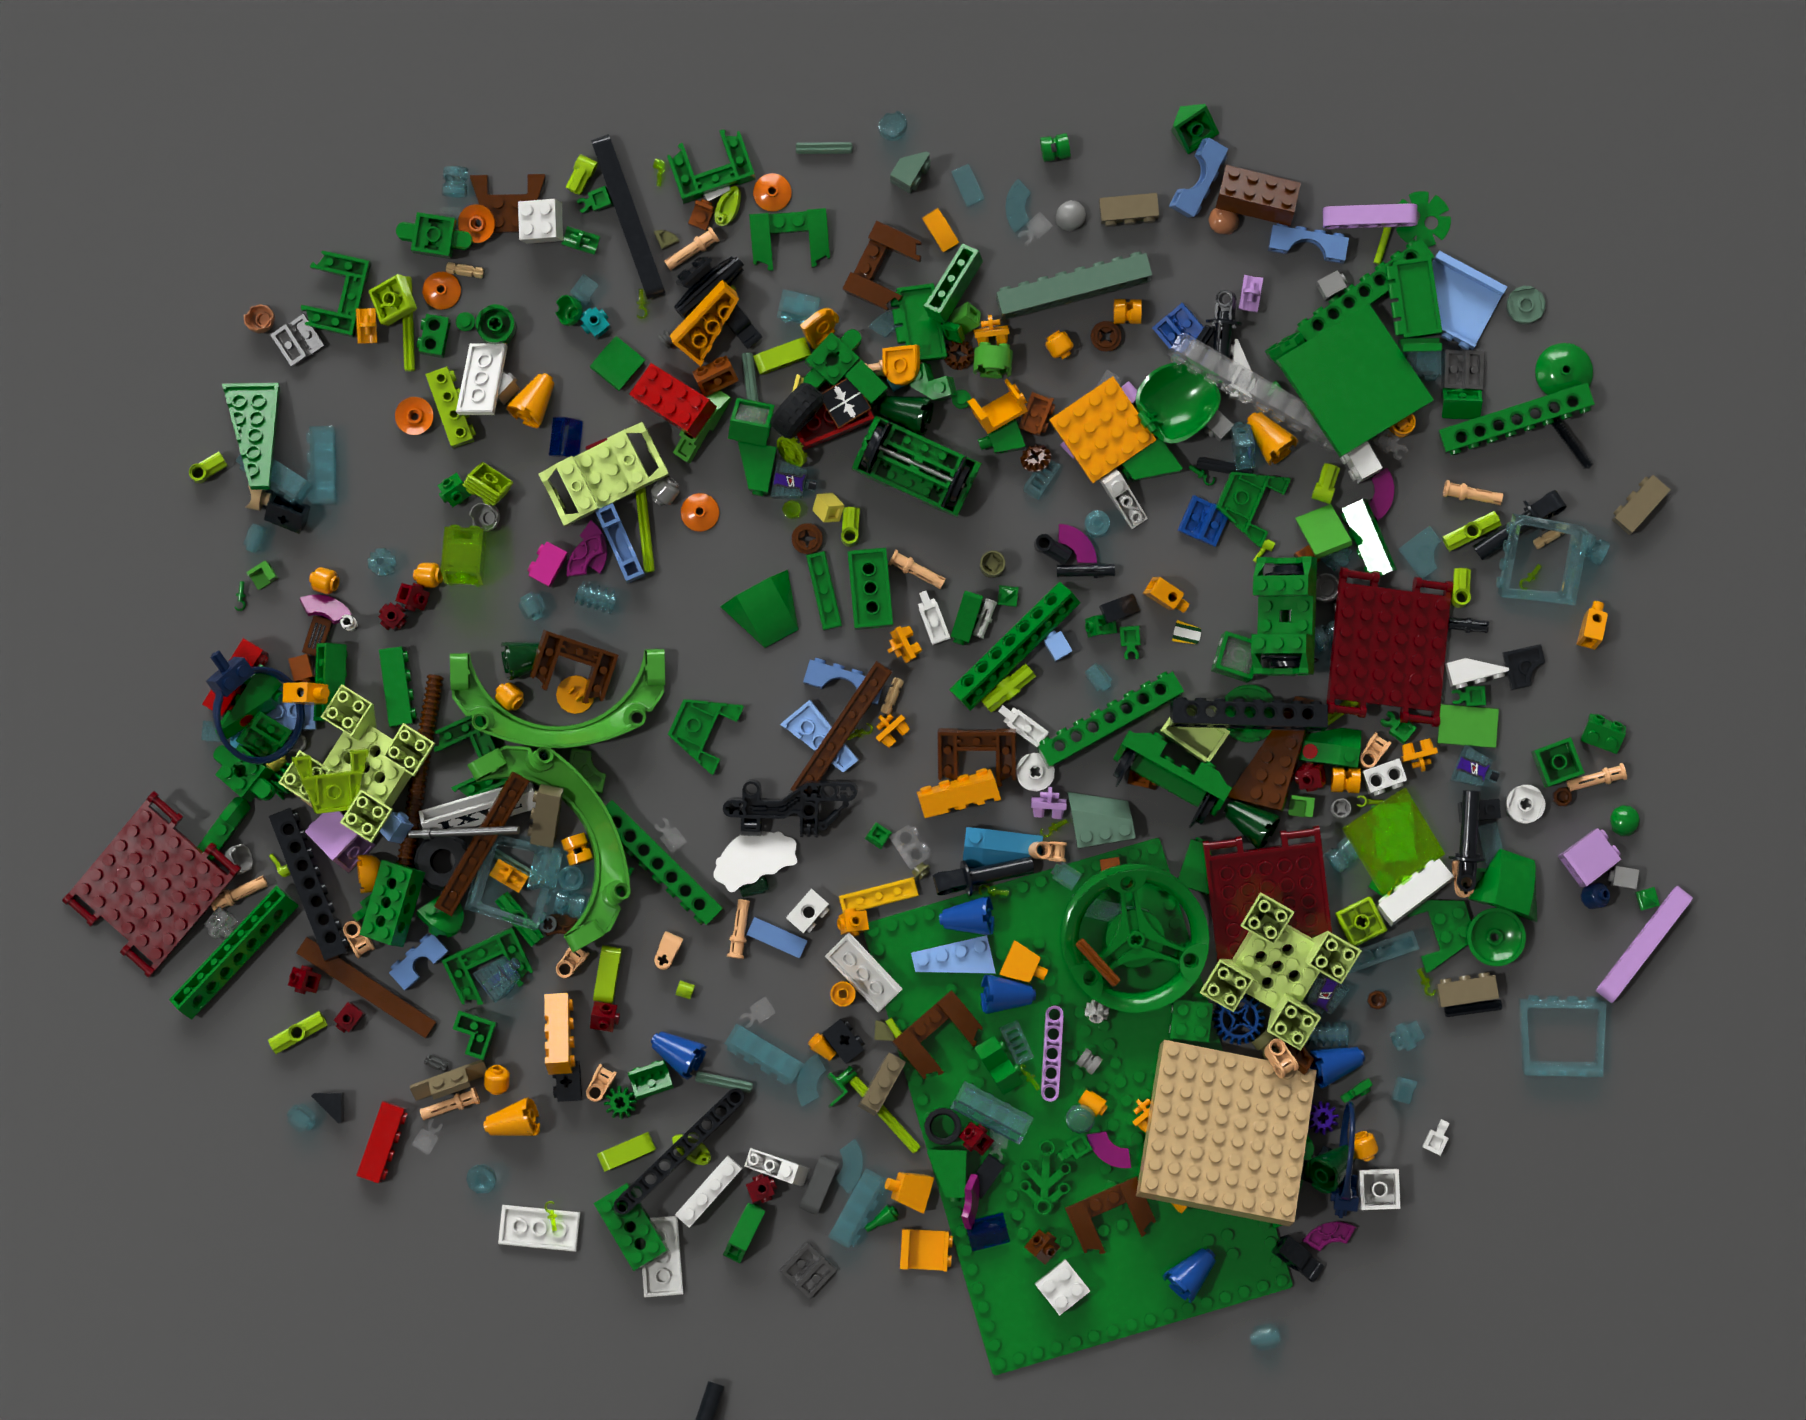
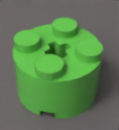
M980 342L979 347L974 349L973 373L976 375L979 372L980 377L1000 379L1004 374L1010 377L1012 375L1013 351L1010 349V345L1002 343L997 346L991 345L989 342Z

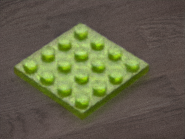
M1402 788L1342 828L1381 895L1386 894L1410 878L1415 872L1425 868L1429 861H1435L1445 854L1406 788Z

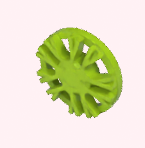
M783 436L777 439V448L784 460L794 467L803 466L807 462L806 458L808 456L802 450V447H804L801 445L802 443L798 444V439H795V437L792 439L784 438Z

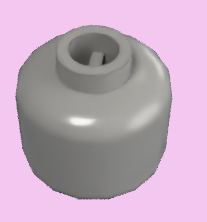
M668 476L658 480L651 489V493L654 496L653 501L660 506L663 504L671 505L680 492L679 484Z

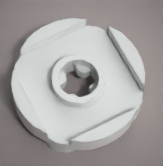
M1031 753L1022 757L1018 762L1016 776L1023 788L1038 792L1046 789L1052 783L1055 769L1054 766L1048 769L1039 753ZM1032 767L1034 769L1037 767L1040 768L1039 773L1041 775L1039 777L1031 776L1032 772L1030 771V769Z
M1532 785L1515 787L1506 798L1507 814L1518 823L1527 824L1534 822L1544 813L1545 799L1540 790ZM1528 799V803L1531 806L1530 808L1526 807L1524 810L1520 802Z

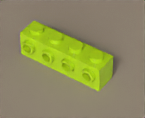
M446 366L425 374L451 447L454 449L475 441L473 438L476 435L473 424L469 425L467 418L470 416L458 415L456 412L460 388L456 389L454 382L457 379L454 371H450Z

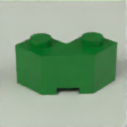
M927 363L920 364L918 375L910 383L912 388L936 401H943L958 396L953 377L944 376L934 379L931 365Z
M995 1036L975 1047L976 1052L1003 1095L1024 1083L1020 1078V1075L1023 1073L1018 1065L1015 1064L1013 1066L1005 1054L1008 1049L1002 1040L998 1042Z

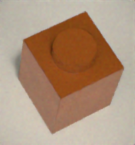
M304 654L288 659L294 682L310 683L311 679L315 678L310 655Z

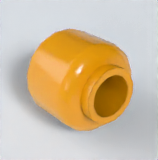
M1058 330L1046 338L1045 346L1053 358L1061 357L1063 360L1072 354L1070 350L1074 347V344L1065 331L1060 332Z
M420 563L413 572V578L417 584L424 586V588H435L443 581V570L437 563Z
M319 567L310 574L309 582L314 591L331 594L338 589L340 579L334 570Z
M514 683L500 684L496 688L495 700L505 710L515 711L522 706L524 694Z
M493 1065L485 1071L484 1086L487 1091L494 1095H500L509 1089L510 1073L505 1067Z
M1367 1131L1356 1133L1354 1146L1356 1158L1365 1162L1374 1159V1155L1379 1150L1374 1135L1367 1133Z

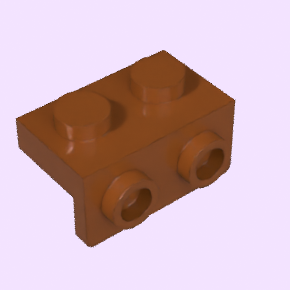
M1032 392L1026 406L1028 412L1023 414L1019 429L1039 437L1041 432L1045 433L1049 422H1046L1048 414H1053L1056 406L1053 404L1054 398L1050 397L1049 399Z

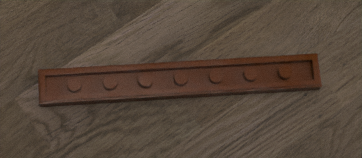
M878 661L875 662L790 790L794 791L810 780H821L893 671ZM808 786L805 791H808L810 795L813 789L811 786Z
M512 771L480 827H504L530 781ZM499 835L474 836L435 903V908L450 916L453 915Z
M309 937L305 938L296 953L422 1037L427 1038L437 1023L339 957L325 962L318 943Z

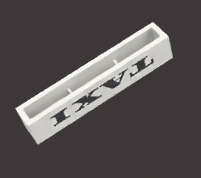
M529 782L510 816L531 811L532 807L535 808L536 802H533L535 791L533 783ZM503 787L419 811L422 828L456 829L481 825Z

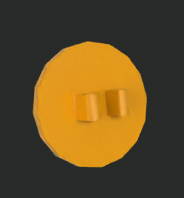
M577 675L569 676L559 684L556 692L557 702L566 712L573 714L583 713L593 704L594 698H588L589 703L587 704L582 703L587 684L586 678Z

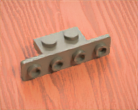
M478 1060L410 1085V1090L416 1101L431 1095L433 1100L471 1087L470 1081L484 1077L487 1067L484 1060Z

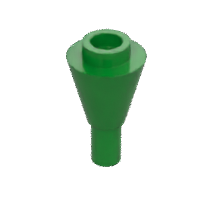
M887 1204L874 1220L864 1227L867 1232H870L878 1226L898 1221L897 1216H899V1213L895 1206Z

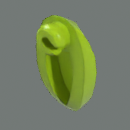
M737 186L730 187V190L724 193L717 203L714 217L715 222L719 226L728 225L738 213L741 191Z
M674 1135L672 1137L673 1144L683 1135ZM691 1136L687 1137L690 1143L698 1142L697 1139ZM702 1143L686 1159L698 1165H706L710 1162L711 1155L708 1148ZM676 1148V1150L680 1153V1155L683 1156V1155H684L683 1149H681V1148Z

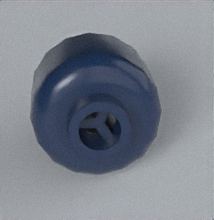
M1603 883L1589 884L1582 890L1581 901L1588 909L1603 908L1610 901L1609 889Z

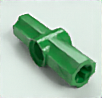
M508 891L495 901L511 924L531 947L545 937ZM517 914H523L525 917L521 925L515 922Z

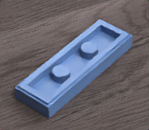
M754 917L746 934L797 958L801 957L807 944V940Z

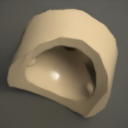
M250 489L251 501L245 508L261 511L263 505L267 506L272 493H267L266 490Z

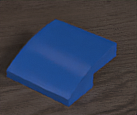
M1183 302L1152 327L1176 357L1193 345L1204 328Z
M1192 495L1177 531L1216 547L1227 518L1216 508V504Z

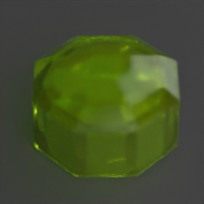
M789 500L784 503L782 511L786 518L793 520L799 517L801 507L798 502Z

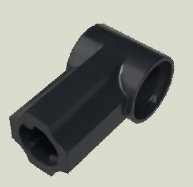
M1041 534L1034 541V547L1038 552L1047 555L1062 565H1065L1073 552L1052 539L1048 534ZM1039 539H1046L1048 547L1041 548L1039 546Z

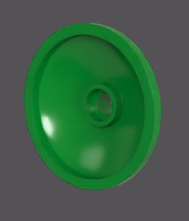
M1558 343L1548 347L1539 356L1535 366V378L1540 389L1546 395H1550L1587 382L1590 386L1593 378V366L1587 353L1580 347L1570 343ZM1563 367H1568L1569 373H1565Z
M1500 908L1486 909L1477 914L1471 921L1467 931V943L1471 953L1477 960L1489 966H1504L1513 962L1522 953L1526 942V933L1521 920L1514 913ZM1494 933L1498 936L1496 941L1491 939V935Z

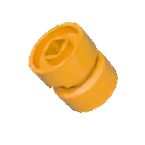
M1114 299V324H1125L1126 321H1129L1130 324H1141V299H1130L1129 302L1125 299Z
M1411 414L1388 428L1389 432L1397 438L1408 436L1416 425L1415 416Z
M1341 767L1332 768L1331 792L1342 793L1346 790L1348 793H1359L1361 783V770L1359 768H1349L1347 771Z
M585 832L561 840L564 851L568 852L566 857L569 866L593 859L591 849L586 847L588 840ZM581 848V853H574L573 850Z
M841 981L832 987L830 996L836 1005L846 1007L854 1002L856 991L850 983Z

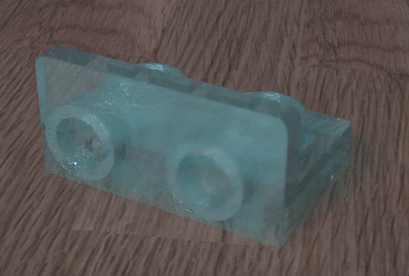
M548 847L535 852L527 888L535 890L545 886L552 890L555 889L563 854Z

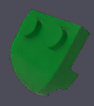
M439 896L417 910L416 915L429 927V933L434 936L447 935V937H452L462 929L464 912L460 903L452 916L434 907Z

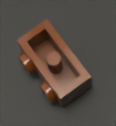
M727 355L716 358L713 362L700 366L692 372L705 397L739 381Z

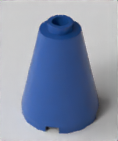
M981 897L943 909V912L939 915L940 925L950 930L982 935L993 934L994 916L991 914V910H993L991 898Z
M993 975L983 976L981 987H984V991L981 993V1006L986 1014L1030 1005L1036 999V990L1032 988V985Z
M663 1031L659 1034L655 1033L651 1039L652 1048L676 1072L687 1080L693 1076L690 1074L693 1069L695 1071L698 1070L706 1055V1051L703 1049H706L707 1046Z
M1358 1047L1310 1051V1055L1314 1058L1310 1069L1317 1070L1316 1076L1318 1080H1315L1320 1088H1325L1356 1070L1365 1061V1055Z
M1201 1248L1166 1271L1162 1277L1164 1281L1168 1279L1171 1282L1169 1287L1183 1300L1189 1298V1303H1191L1216 1262L1214 1259L1215 1254L1208 1248L1206 1250Z

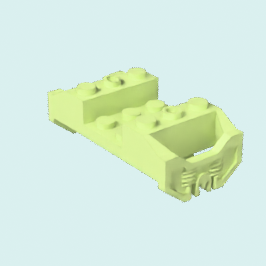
M640 422L608 437L607 441L575 457L570 456L539 473V476L554 503L563 525L567 527L594 513L596 510L669 476V472L645 424ZM629 433H642L648 451L659 467L650 477L628 436ZM555 470H558L579 513H566L565 506L556 488L554 489L549 480Z

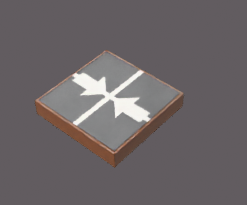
M847 378L822 393L824 398L823 405L838 429L872 409L866 398Z

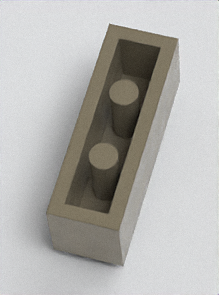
M1157 193L1099 198L1100 221L1106 227L1116 226L1117 223L1122 222L1125 225L1136 224V221L1143 220L1144 223H1153L1155 219L1159 218Z
M1654 475L1649 478L1646 476L1638 484L1640 489L1637 492L1633 490L1626 498L1628 502L1624 507L1620 505L1613 512L1615 517L1612 521L1628 535L1635 531L1670 491Z
M541 784L539 790L534 791L533 802H536L535 808L532 807L530 819H533V825L530 824L528 829V836H531L530 844L553 848L557 836L564 788Z
M1490 972L1479 973V978L1471 979V976L1467 975L1460 976L1459 981L1452 982L1451 978L1440 980V984H1435L1439 1008L1498 999L1496 976H1490Z
M888 1053L884 1057L858 1107L875 1116L882 1107L906 1062Z

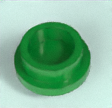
M468 312L460 313L456 318V326L461 331H470L475 326V318Z
M957 390L958 396L952 398L953 405L958 409L967 408L969 406L967 401L971 400L970 394L966 390Z

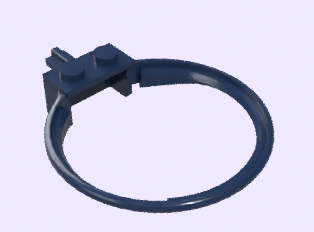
M219 650L211 654L210 658L219 670L208 678L206 682L215 693L213 720L216 731L224 746L238 759L253 764H266L285 756L295 746L302 733L305 721L304 704H296V724L288 742L277 752L263 757L245 755L228 742L221 725V707L223 697H228L253 674H267L283 683L294 682L287 675L276 669L260 666L251 667L244 657H233L227 662Z
M1348 1101L1344 1109L1339 1147L1348 1145V1124L1350 1118L1346 1175L1338 1189L1330 1193V1201H1333L1335 1215L1339 1216V1218L1346 1216L1347 1211L1357 1212L1359 1204L1356 1190L1358 1177L1357 1175H1352L1355 1146V1107L1352 1101Z

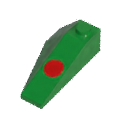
M258 673L253 674L245 681L244 684L247 686L241 695L237 694L235 697V706L232 710H228L221 720L222 729L227 740L243 730L259 711L267 714L275 709L279 703L283 702V685L275 677Z
M1338 728L1306 734L1299 761L1344 768H1358L1361 731Z

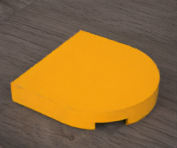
M823 308L800 324L813 350L831 332H835L834 328L836 323H839V316L833 309Z
M919 345L882 348L883 373L891 383L903 386L911 383L916 378L920 368Z

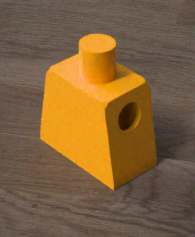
M1153 577L1143 592L1144 595L1168 610L1176 608L1184 613L1190 603L1182 599L1184 596L1182 591L1161 577Z
M1593 601L1592 608H1589L1584 614L1576 645L1595 650L1602 642L1608 613L1603 612L1604 603Z
M309 682L283 683L284 703L321 705L328 702L330 691L327 684ZM298 690L304 691L302 697L298 696Z
M1014 940L999 975L1030 983L1033 976L1044 980L1048 969L1038 965L1041 959L1040 956Z
M899 1172L896 1180L887 1178L885 1189L893 1191L891 1199L924 1214L934 1177L925 1174Z

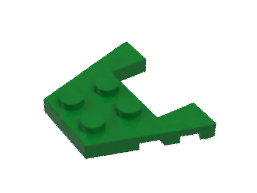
M1230 472L1216 508L1257 547L1262 548L1268 531L1251 524L1265 488L1284 495L1291 479L1287 477Z
M683 699L668 735L711 775H714L721 759L702 750L718 715L738 722L744 706Z
M1426 900L1407 915V917L1428 912L1439 951L1420 956L1425 973L1432 971L1468 945L1467 931L1471 919L1465 901Z

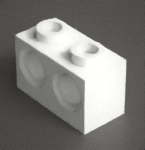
M1400 758L1361 772L1368 794L1374 793V796L1385 793V788L1390 786L1393 789L1404 786L1403 782L1407 781ZM1394 769L1398 772L1399 777L1397 780H1392L1389 777L1390 770ZM1372 776L1380 778L1379 786L1375 787L1371 784Z

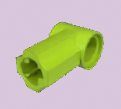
M580 154L565 188L574 194L581 195L587 181L595 173L598 162Z
M218 451L202 462L192 465L189 469V475L194 482L204 483L207 478L228 465ZM197 469L203 470V475L200 478L194 477V472Z
M1324 463L1319 481L1316 482L1312 499L1327 504L1331 503L1335 491L1334 486L1340 470L1339 467Z
M844 507L841 539L842 543L847 547H853L858 543L860 508ZM847 533L855 535V539L852 541H847L844 537Z
M1454 568L1451 603L1456 608L1465 607L1471 599V569ZM1463 594L1465 602H1459L1456 599V595Z

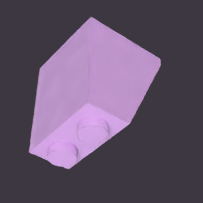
M341 811L322 813L309 825L305 833L332 861L349 873L357 865V861H361L357 859V855L367 854L375 844L341 824L340 822L344 817Z
M1594 829L1558 855V858L1580 887L1588 886L1621 860L1619 850L1616 846L1609 844L1607 841L1609 837L1604 830Z

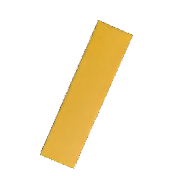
M911 877L841 895L839 900L844 913L846 909L856 908V911H862L919 895L915 879Z

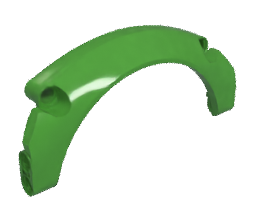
M645 649L640 670L625 695L603 714L578 724L566 726L541 725L526 721L508 712L487 693L474 670L470 653H450L452 698L465 716L472 715L473 727L488 735L509 742L535 747L568 748L589 745L617 737L645 723L646 711L652 712L664 694L665 652L664 649ZM635 712H639L643 716L642 720L638 723L633 722L631 719ZM476 717H485L486 724L484 726L476 725Z
M505 745L468 764L467 766L477 783L493 779H508L513 771L528 779L530 783L538 786L544 784L564 788L562 800L573 810L583 824L592 846L594 882L589 901L582 915L563 936L574 953L609 932L621 910L618 904L627 899L631 894L625 853L616 826L606 806L591 785L570 763L548 746H541L532 752L530 747ZM539 752H544L547 755V760H542L539 757ZM617 888H621L623 890V897L617 895Z

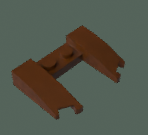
M876 221L868 236L870 241L854 273L850 272L842 289L851 296L888 311L889 308L886 304L894 298L901 301L903 296L872 281L888 249L920 263L921 256L916 255V245H922V243L901 231Z
M543 630L530 677L533 679L536 676L543 683L541 688L547 691L558 656H562L592 666L582 703L587 704L589 703L588 698L599 697L600 701H604L619 655Z
M938 729L939 780H941L942 776L951 780H957L958 751H996L997 787L1003 786L1001 781L1012 776L1013 781L1016 780V729Z
M952 990L892 1041L894 1046L923 1079H926V1074L936 1071L938 1075L944 1073L920 1043L947 1019L953 1023L972 1047L977 1043V1041L973 1040L977 1030H982V1026Z
M1137 1176L1065 1207L1084 1253H1087V1249H1097L1099 1254L1106 1253L1091 1218L1112 1208L1127 1203L1141 1237L1146 1234L1144 1229L1151 1221L1153 1223L1156 1222L1147 1199L1136 1196Z

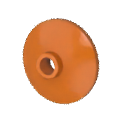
M774 173L766 174L759 178L753 189V196L757 205L769 212L779 211L786 207L792 194L791 186L787 179ZM770 188L776 190L774 194H770L768 191Z
M473 204L464 208L460 213L458 228L460 231L470 233L473 243H481L492 236L495 229V219L488 208L483 205ZM477 220L481 221L480 227L476 224Z
M436 272L425 280L422 293L429 306L438 310H446L458 302L461 295V286L457 278L452 274ZM440 286L444 287V291L442 293H439L437 291L438 287Z
M406 398L396 408V424L406 434H422L433 423V409L423 398ZM413 414H418L417 420H412Z
M696 493L689 496L683 502L681 518L689 529L697 532L707 531L718 521L719 507L711 496L704 493ZM698 508L703 509V514H696V510Z

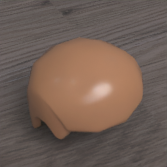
M1217 208L1210 212L1208 220L1214 232L1230 235L1238 228L1239 217L1237 213Z
M266 305L252 306L249 312L244 314V324L252 332L258 334L269 331L275 322L274 312Z

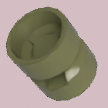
M992 550L986 552L980 560L981 572L988 578L999 577L1005 569L1003 555Z
M1267 1029L1251 1042L1258 1051L1262 1050V1056L1265 1060H1268L1264 1054L1265 1047L1273 1039H1277L1276 1036L1267 1032ZM1274 1046L1272 1051L1279 1053L1278 1048Z

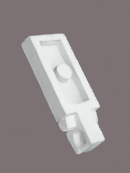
M927 591L920 592L919 595L922 603L918 604L919 611L932 645L950 639L938 603L934 598L929 599Z
M1002 705L998 711L1006 717L1004 722L1007 726L1016 729L1018 734L1036 747L1040 745L1039 742L1045 739L1049 733L1019 709L1017 710L1013 707L1010 711Z

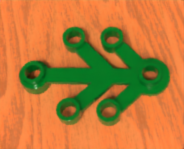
M1044 1140L1039 1145V1151L1042 1154L1041 1177L1032 1168L1031 1162L1025 1160L1020 1164L1021 1170L1026 1172L1040 1187L1039 1197L1031 1188L1029 1181L1022 1180L1019 1183L1020 1190L1026 1192L1033 1200L1034 1211L1041 1217L1050 1215L1053 1211V1203L1063 1194H1067L1070 1191V1186L1063 1182L1059 1184L1058 1190L1048 1197V1189L1061 1177L1071 1172V1166L1068 1163H1062L1059 1169L1049 1178L1050 1155L1055 1150L1054 1144L1049 1140ZM1049 1144L1051 1147L1050 1151L1045 1152L1043 1146ZM1024 1163L1030 1164V1168L1028 1170H1024L1022 1168V1165ZM1063 1165L1069 1167L1068 1172H1062L1061 1168ZM1024 1182L1029 1184L1026 1190L1021 1188V1184ZM1062 1185H1067L1068 1190L1066 1192L1060 1190ZM1042 1203L1047 1205V1209L1044 1211L1040 1209V1204Z

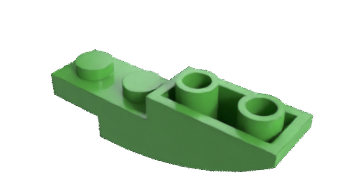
M721 390L706 397L717 408L697 437L693 438L682 430L679 434L681 439L673 453L688 463L692 462L709 430H714L732 397Z

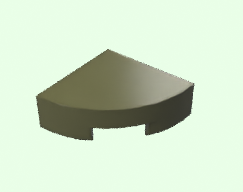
M654 231L662 250L680 242L677 236L669 231Z
M875 1020V1040L894 1041V1035L888 1025Z

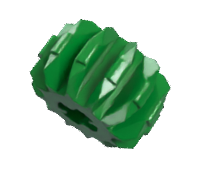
M621 1086L617 1087L618 1093L611 1088L610 1092L613 1096L605 1095L607 1099H610V1102H604V1106H611L606 1112L609 1113L614 1110L613 1118L617 1116L618 1112L620 1119L624 1118L623 1112L630 1117L631 1113L628 1109L636 1110L634 1106H631V1103H637V1100H630L635 1095L634 1092L627 1095L628 1087L624 1089L623 1093ZM622 1097L624 1098L623 1102L626 1104L624 1107L618 1108V1103L615 1101L617 1098L620 1099Z

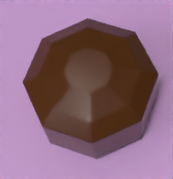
M1558 788L1553 793V802L1557 806H1567L1572 801V793L1567 788Z
M1377 990L1369 993L1367 998L1370 1008L1377 1010L1384 1007L1387 1001L1384 992Z

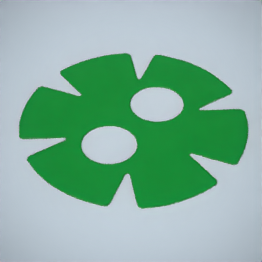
M1413 192L1409 194L1412 204H1417V211L1420 213L1418 224L1416 226L1398 227L1396 231L1406 243L1411 242L1417 236L1416 242L1422 239L1427 247L1436 245L1433 234L1443 240L1449 231L1451 217L1439 216L1448 211L1449 208L1437 195L1428 203L1429 192ZM1404 199L1399 202V204H1409ZM1434 216L1437 218L1438 226L1435 229H1428L1425 226V219L1427 217Z

